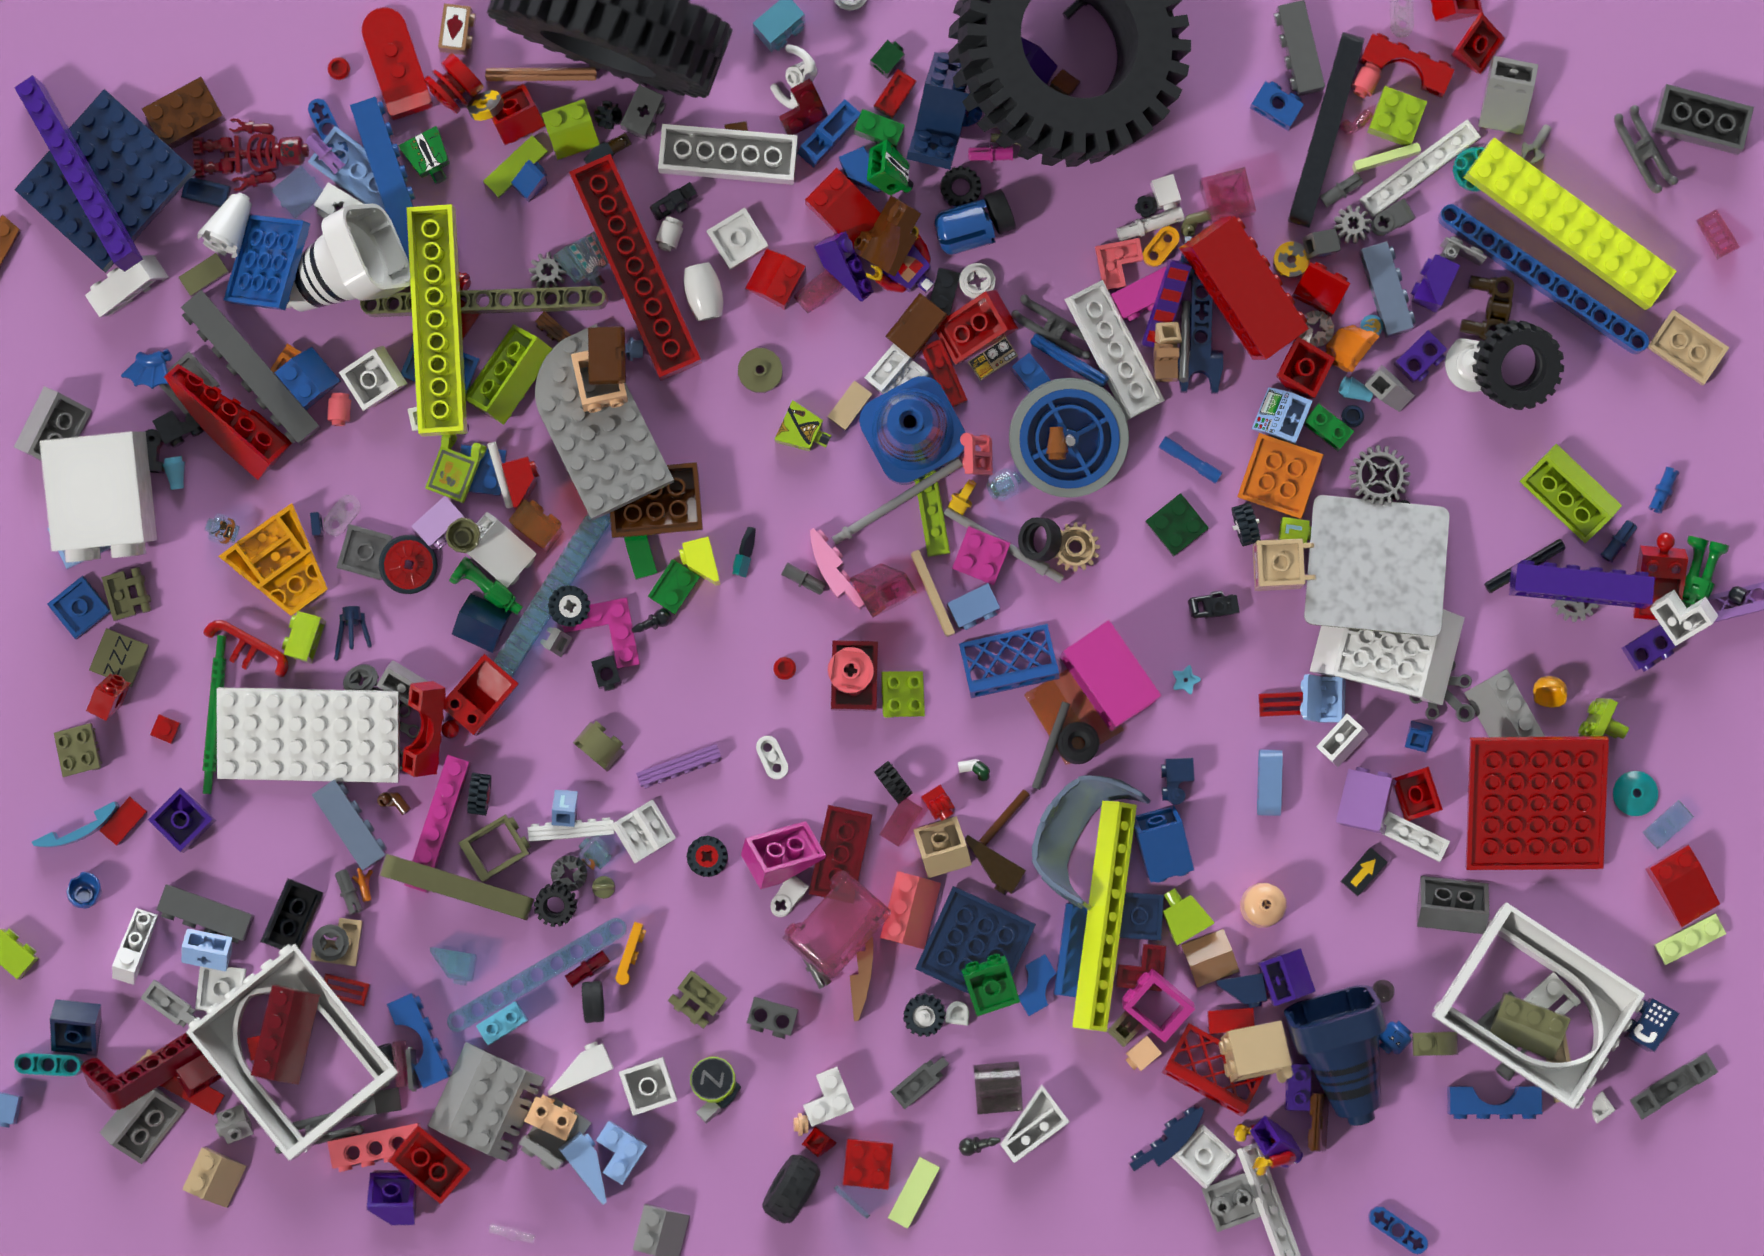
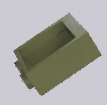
M505 814L459 842L460 847L481 882L489 880L530 855L528 849L531 846L525 836L520 838L516 831L519 829V826L513 816L508 818ZM505 823L521 852L488 872L471 843Z

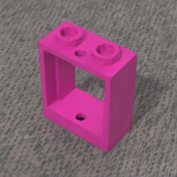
M1151 969L1149 973L1145 972L1138 980L1139 984L1134 990L1129 989L1122 998L1124 1000L1123 1009L1163 1042H1166L1195 1010L1193 1001L1154 969ZM1153 983L1180 1004L1160 1027L1134 1007L1136 1002Z

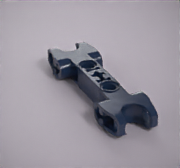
M1185 236L1184 244L1192 238L1190 236ZM1182 254L1180 262L1188 263V261ZM1191 267L1188 280H1191L1189 379L1193 374L1197 373L1206 375L1210 382L1211 394H1218L1223 372V351L1211 350L1213 299L1209 293L1205 298L1197 296L1196 289L1206 288ZM1204 304L1203 314L1207 316L1200 320V317L1196 316V314L1200 310V305ZM1199 332L1204 333L1207 337L1206 342H1197L1195 334ZM1180 349L1178 359V379L1180 376ZM1189 379L1185 383L1179 381L1180 393H1187Z

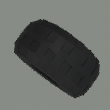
M800 1154L790 1156L767 1191L762 1203L765 1213L783 1224L792 1223L805 1206L818 1182L821 1173L818 1165Z

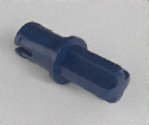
M1627 520L1617 534L1611 536L1612 540L1601 553V556L1612 563L1622 548L1627 547L1626 543L1637 529L1636 524Z

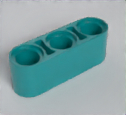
M23 1053L15 1058L14 1067L16 1071L22 1074L77 1076L82 1072L81 1065L83 1060L75 1055ZM25 1057L31 1060V1067L28 1070L21 1066L22 1059ZM48 1058L54 1061V1068L51 1071H47L44 1067V1062ZM71 1059L77 1063V1069L74 1072H70L67 1069V1063Z

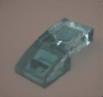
M1677 800L1642 833L1659 849L1694 816Z

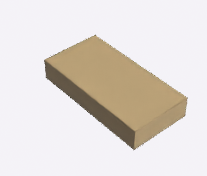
M853 381L827 418L846 431L870 399L872 393L856 381Z

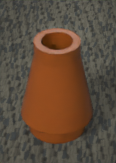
M1050 427L1046 452L1049 460L1067 459L1069 451L1063 427Z

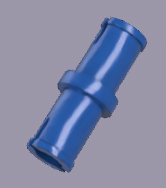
M1665 468L1662 479L1656 485V492L1648 507L1650 510L1654 509L1653 512L1659 514L1663 512L1662 510L1668 497L1673 493L1672 487L1680 473L1678 470L1674 472V468Z

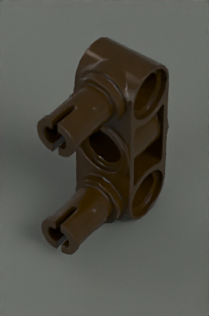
M1470 275L1468 288L1486 291L1487 294H1490L1487 302L1485 321L1481 323L1462 319L1459 332L1478 335L1479 338L1485 340L1487 338L1485 333L1489 331L1490 327H1495L1500 323L1507 325L1514 292V283L1509 277L1495 276L1489 279ZM1499 283L1506 284L1508 292H1499L1497 285Z

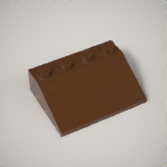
M697 462L667 465L674 479L673 483L610 512L612 538L703 530Z

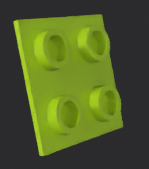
M882 671L883 717H924L923 671Z

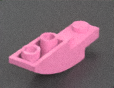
M811 529L810 536L813 554L823 579L837 599L845 593L860 610L866 605L864 599L867 596L859 587L853 588L849 583L852 579L844 570H838L843 565L841 559L844 556L836 547L831 548L826 543L829 539L821 530Z

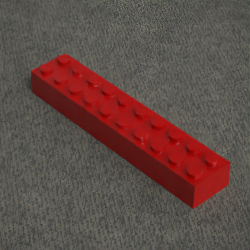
M611 154L570 171L571 179L660 381L701 364V358Z

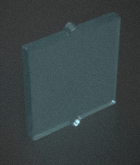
M300 165L271 191L279 199L281 206L285 207L296 219L317 201L323 190L315 182V177H311Z
M837 1185L834 1188L865 1218L870 1216L840 1186Z

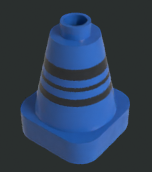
M918 376L906 381L868 402L860 413L859 422L865 438L885 475L896 484H913L960 458L964 453V446L960 442V437L966 432L941 385L930 377ZM908 415L914 416L917 420L916 426L910 429L906 428L903 424L904 418Z

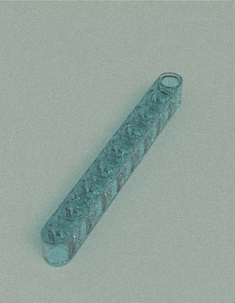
M609 513L593 521L589 514H586L496 656L494 662L512 678L551 617L548 612L549 597L559 587L573 583L611 522Z
M613 918L452 1012L447 1018L448 1027L455 1032H461L621 939L627 932L626 923L622 919ZM614 922H620L623 926V930L619 935L612 934L610 930ZM596 933L603 937V942L598 947L591 944V937ZM575 945L583 948V955L580 958H574L571 955V949ZM554 957H560L563 960V967L559 970L553 969L551 965ZM536 968L541 969L544 973L543 979L538 982L534 981L531 976L532 971ZM515 980L523 982L524 989L520 993H515L512 990V983ZM497 991L501 992L504 996V1001L499 1005L494 1004L492 1001V995ZM476 1003H480L484 1007V1012L481 1016H475L472 1012V1008ZM456 1015H461L464 1018V1024L461 1028H456L452 1023Z

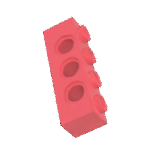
M420 1123L328 1141L332 1169L338 1168L339 1172L352 1170V1165L361 1163V1167L375 1165L374 1160L384 1159V1163L389 1162L388 1159L397 1150L393 1145L394 1139L402 1137L405 1140L417 1125L420 1126ZM374 1141L380 1142L383 1147L382 1152L378 1155L371 1151V1145ZM351 1146H356L360 1150V1155L357 1159H352L348 1154Z

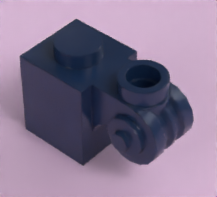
M1193 758L1165 759V764H1161V778H1165L1166 787H1162V801H1169L1173 805H1178L1185 800V792L1178 787L1181 782L1194 781Z

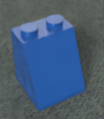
M1175 805L1135 816L1134 831L1145 870L1151 883H1160L1169 877L1185 876L1189 872L1194 871L1183 822Z

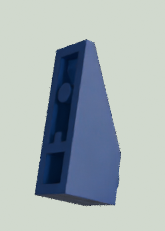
M1030 353L1026 354L1011 367L1013 374L1029 393L1038 386L1051 381Z

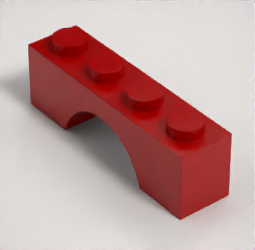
M1383 34L1371 35L1359 63L1364 65L1371 63L1381 70L1391 63H1406L1412 66L1419 74L1421 90L1440 98L1443 97L1455 71L1449 63L1442 60L1434 61L1430 59V55L1418 51V53L1409 50L1410 47L1404 43L1398 42L1395 44L1389 41V38Z
M434 681L410 683L408 705L419 712L421 729L414 742L404 748L402 770L413 777L437 774L440 762L439 750L442 741L441 730L444 720L443 710L446 688Z

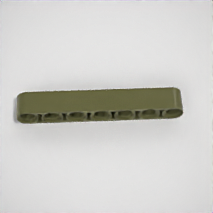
M386 854L379 875L527 921L534 898L390 854Z

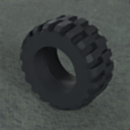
M1512 320L1507 321V325L1503 323L1496 325V331L1489 330L1485 333L1487 337L1485 341L1480 339L1477 345L1480 347L1479 352H1474L1473 359L1477 360V364L1472 365L1473 372L1477 373L1475 381L1481 386L1480 390L1489 399L1509 409L1523 410L1524 407L1531 409L1536 407V402L1543 404L1547 401L1546 396L1548 394L1552 396L1556 392L1553 389L1556 383L1560 385L1562 380L1559 374L1564 372V365L1560 363V360H1563L1564 356L1563 352L1558 350L1560 347L1559 343L1552 338L1548 331L1526 321L1520 320V322ZM1519 345L1531 347L1535 355V366L1532 374L1527 380L1518 385L1507 384L1501 372L1502 362L1506 354Z

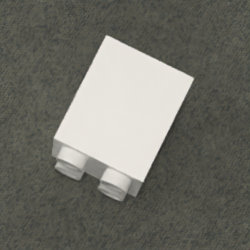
M123 432L40 441L51 550H65L66 563L101 559V546L111 547L112 558L146 554L145 542L157 540L146 432Z

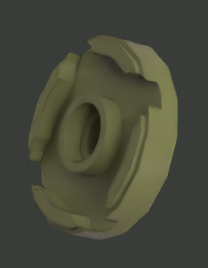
M755 348L747 351L741 357L738 364V376L741 383L748 390L754 393H766L773 390L779 384L782 378V364L779 357L773 351L766 348ZM762 366L765 369L764 372L758 374L756 372L757 367Z

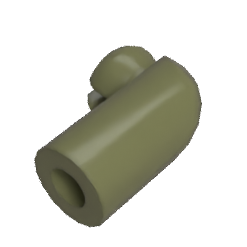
M1207 210L1187 215L1181 226V233L1184 236L1193 237L1197 225L1209 221Z

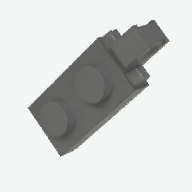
M944 1057L940 1058L936 1063H933L931 1060L927 1063L925 1062L891 1090L890 1093L906 1109L940 1081V1078L944 1076L940 1071L949 1063Z

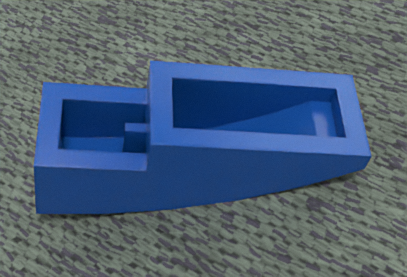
M844 99L800 146L797 154L814 168L852 127L861 113Z

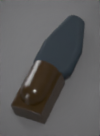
M623 133L609 142H603L594 147L584 158L585 164L609 154L613 158L614 154L630 146L632 143L627 134Z

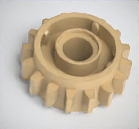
M1074 522L1071 528L1068 524H1065V530L1062 531L1060 529L1062 544L1054 558L1058 557L1057 565L1064 564L1066 571L1069 567H1072L1074 572H1077L1078 567L1085 571L1087 563L1091 566L1094 564L1091 558H1098L1099 556L1095 553V550L1100 549V545H1095L1099 538L1098 536H1092L1093 529L1086 530V524L1078 527L1077 522ZM1071 542H1079L1082 550L1079 553L1071 552L1069 549Z

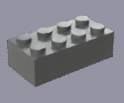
M1666 84L1661 90L1651 132L1739 155L1744 149L1754 107Z

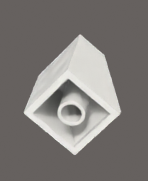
M486 512L476 523L481 533L480 542L474 550L466 554L508 588L509 585L512 586L518 581L519 574L524 568L532 565L536 553L497 518Z

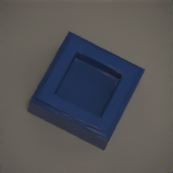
M319 512L310 513L312 535L314 537H323L322 515Z

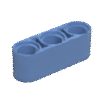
M1259 749L1257 815L1281 816L1282 750Z

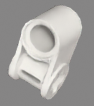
M796 876L786 880L771 901L772 913L777 917L787 916L796 903L805 895L810 886ZM776 902H786L785 911L782 909L779 912L776 911Z

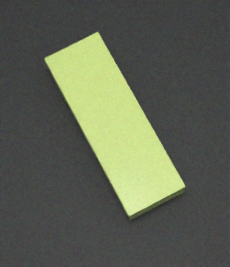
M1415 143L1357 160L1352 165L1353 172L1355 174L1419 155L1421 152L1420 145Z
M919 1157L888 1216L890 1220L907 1229L909 1228L940 1167Z

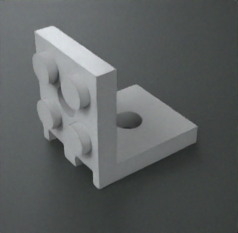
M553 1097L555 1100L553 1104L562 1108L564 1103ZM575 1111L574 1114L578 1118L567 1141L578 1132L584 1135L592 1122ZM535 1126L519 1143L523 1146L521 1150L530 1157L536 1155L542 1159L540 1164L550 1171L560 1169L566 1161L558 1148L567 1141Z

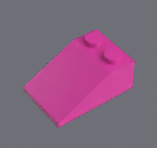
M806 821L745 838L741 853L760 889L781 884L826 857Z

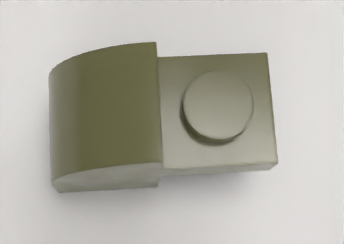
M1457 1032L1412 1033L1413 1056L1458 1055Z

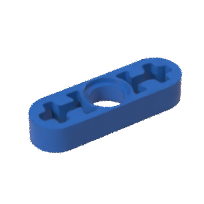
M314 99L309 103V115L322 141H324L327 135L322 133V127L325 124L339 127L324 100ZM317 104L319 107H325L322 109L325 118L328 115L330 116L329 119H324L319 124L316 122L321 120L318 113L312 112ZM346 141L338 142L339 145L343 144L345 147L343 149L348 152ZM332 143V144H327V146H328L329 148H330V147L334 148L333 143ZM343 151L341 155H338L337 152L334 153L339 159L346 155Z
M1377 1206L1370 1210L1368 1214L1369 1222L1377 1229L1414 1254H1421L1426 1251L1428 1241L1423 1234L1383 1207ZM1383 1211V1217L1388 1221L1390 1217L1394 1218L1389 1223L1387 1230L1383 1229L1386 1226L1385 1223L1382 1221L1375 1222L1376 1218L1373 1216L1375 1212L1380 1213ZM1397 1223L1402 1224L1405 1229L1404 1234L1400 1237H1395L1392 1234V1227ZM1409 1230L1413 1232L1410 1235L1412 1238L1417 1240L1420 1237L1422 1239L1420 1242L1423 1245L1422 1248L1417 1247L1414 1250L1412 1248L1414 1244L1411 1241L1406 1240V1244L1402 1242L1408 1236Z

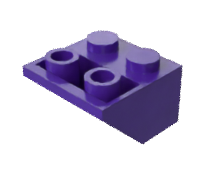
M1301 948L1258 963L1272 1006H1277L1316 992Z

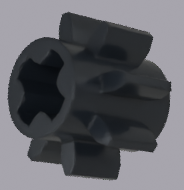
M603 101L602 106H596L594 118L598 123V127L614 129V124H620L622 112L618 104H614L612 101Z

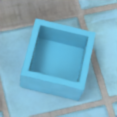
M779 0L753 22L754 33L770 52H773L775 49L779 51L788 43L786 40L792 34L797 36L805 28L803 26L805 24V14L793 0Z

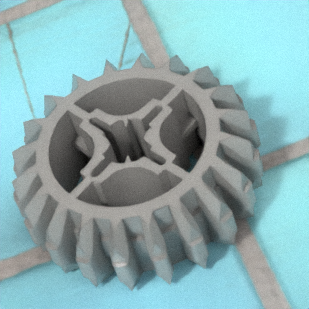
M1377 445L1375 453L1371 447H1368V455L1361 451L1359 456L1362 460L1358 458L1353 460L1358 467L1351 466L1349 469L1356 473L1349 476V480H1356L1355 483L1351 484V488L1359 487L1355 495L1359 496L1363 493L1365 496L1362 499L1366 501L1369 497L1372 504H1375L1376 500H1378L1380 505H1383L1384 499L1388 503H1392L1391 496L1398 501L1400 495L1397 492L1405 494L1406 489L1402 485L1408 486L1410 484L1408 480L1403 479L1411 475L1410 472H1403V469L1409 467L1408 463L1400 464L1404 456L1402 455L1396 459L1394 456L1397 454V450L1388 454L1389 446H1386L1384 451L1381 452L1380 445ZM1382 458L1388 460L1390 464L1381 467L1373 463L1371 459ZM1364 464L1368 467L1371 476L1365 484L1362 480ZM1394 468L1398 476L1395 488L1391 485L1392 482L1389 479V473ZM1386 469H1388V471L1382 477L1384 481H1381L1380 479L1379 481L1375 480L1373 483H1371V481L1377 475L1375 471H1378L1380 473V471L1384 472ZM1379 485L1386 489L1388 493H1374L1369 488Z

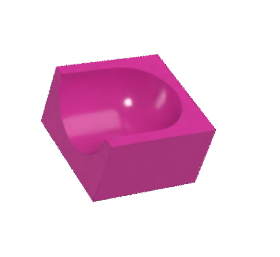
M1107 620L1069 646L1059 657L1111 732L1152 705L1161 696L1110 620Z

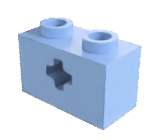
M187 929L182 944L181 963L227 971L232 954V937Z

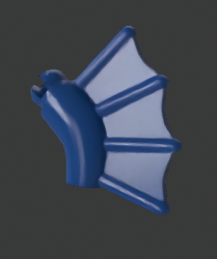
M168 349L151 354L140 351L135 357L136 361L121 374V377L130 379L135 387L147 385L153 389L158 385L168 384L164 376L168 373L166 364L167 361L172 360V354Z

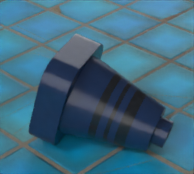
M1366 985L1352 986L1302 1000L1288 1006L1284 1010V1016L1290 1038L1297 1051L1305 1055L1337 1116L1347 1118L1351 1126L1364 1125L1375 1119L1374 1111L1381 1106L1379 1034L1387 1029L1380 1000L1372 987Z

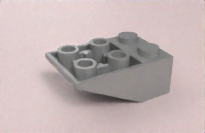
M1498 56L1492 58L1478 127L1523 135L1539 64Z

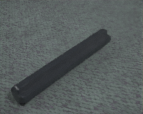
M1558 539L1524 560L1534 561V565H1540L1565 550L1566 547L1563 541ZM1511 568L1485 582L1486 590L1492 593L1508 584L1511 577Z

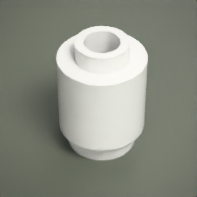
M668 216L665 221H662L655 240L659 244L658 248L668 252L671 249L677 248L683 232L682 221Z

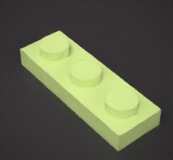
M1713 914L1654 944L1664 965H1667L1722 937L1726 932L1717 915Z

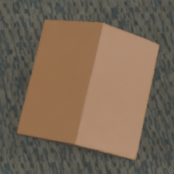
M1224 929L1181 945L1197 988L1240 972Z

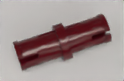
M601 950L587 961L583 960L581 965L565 975V978L573 988L588 976L592 977L594 972L609 963L610 960L604 951Z

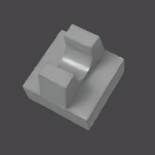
M549 627L547 629L551 633L547 641L542 639L540 643L544 648L562 657L572 637L556 627Z

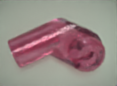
M1364 109L1353 123L1345 119L1340 125V129L1344 131V134L1351 135L1362 129L1373 115L1369 110Z

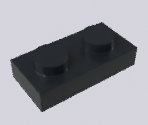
M938 268L930 301L949 316L961 273Z

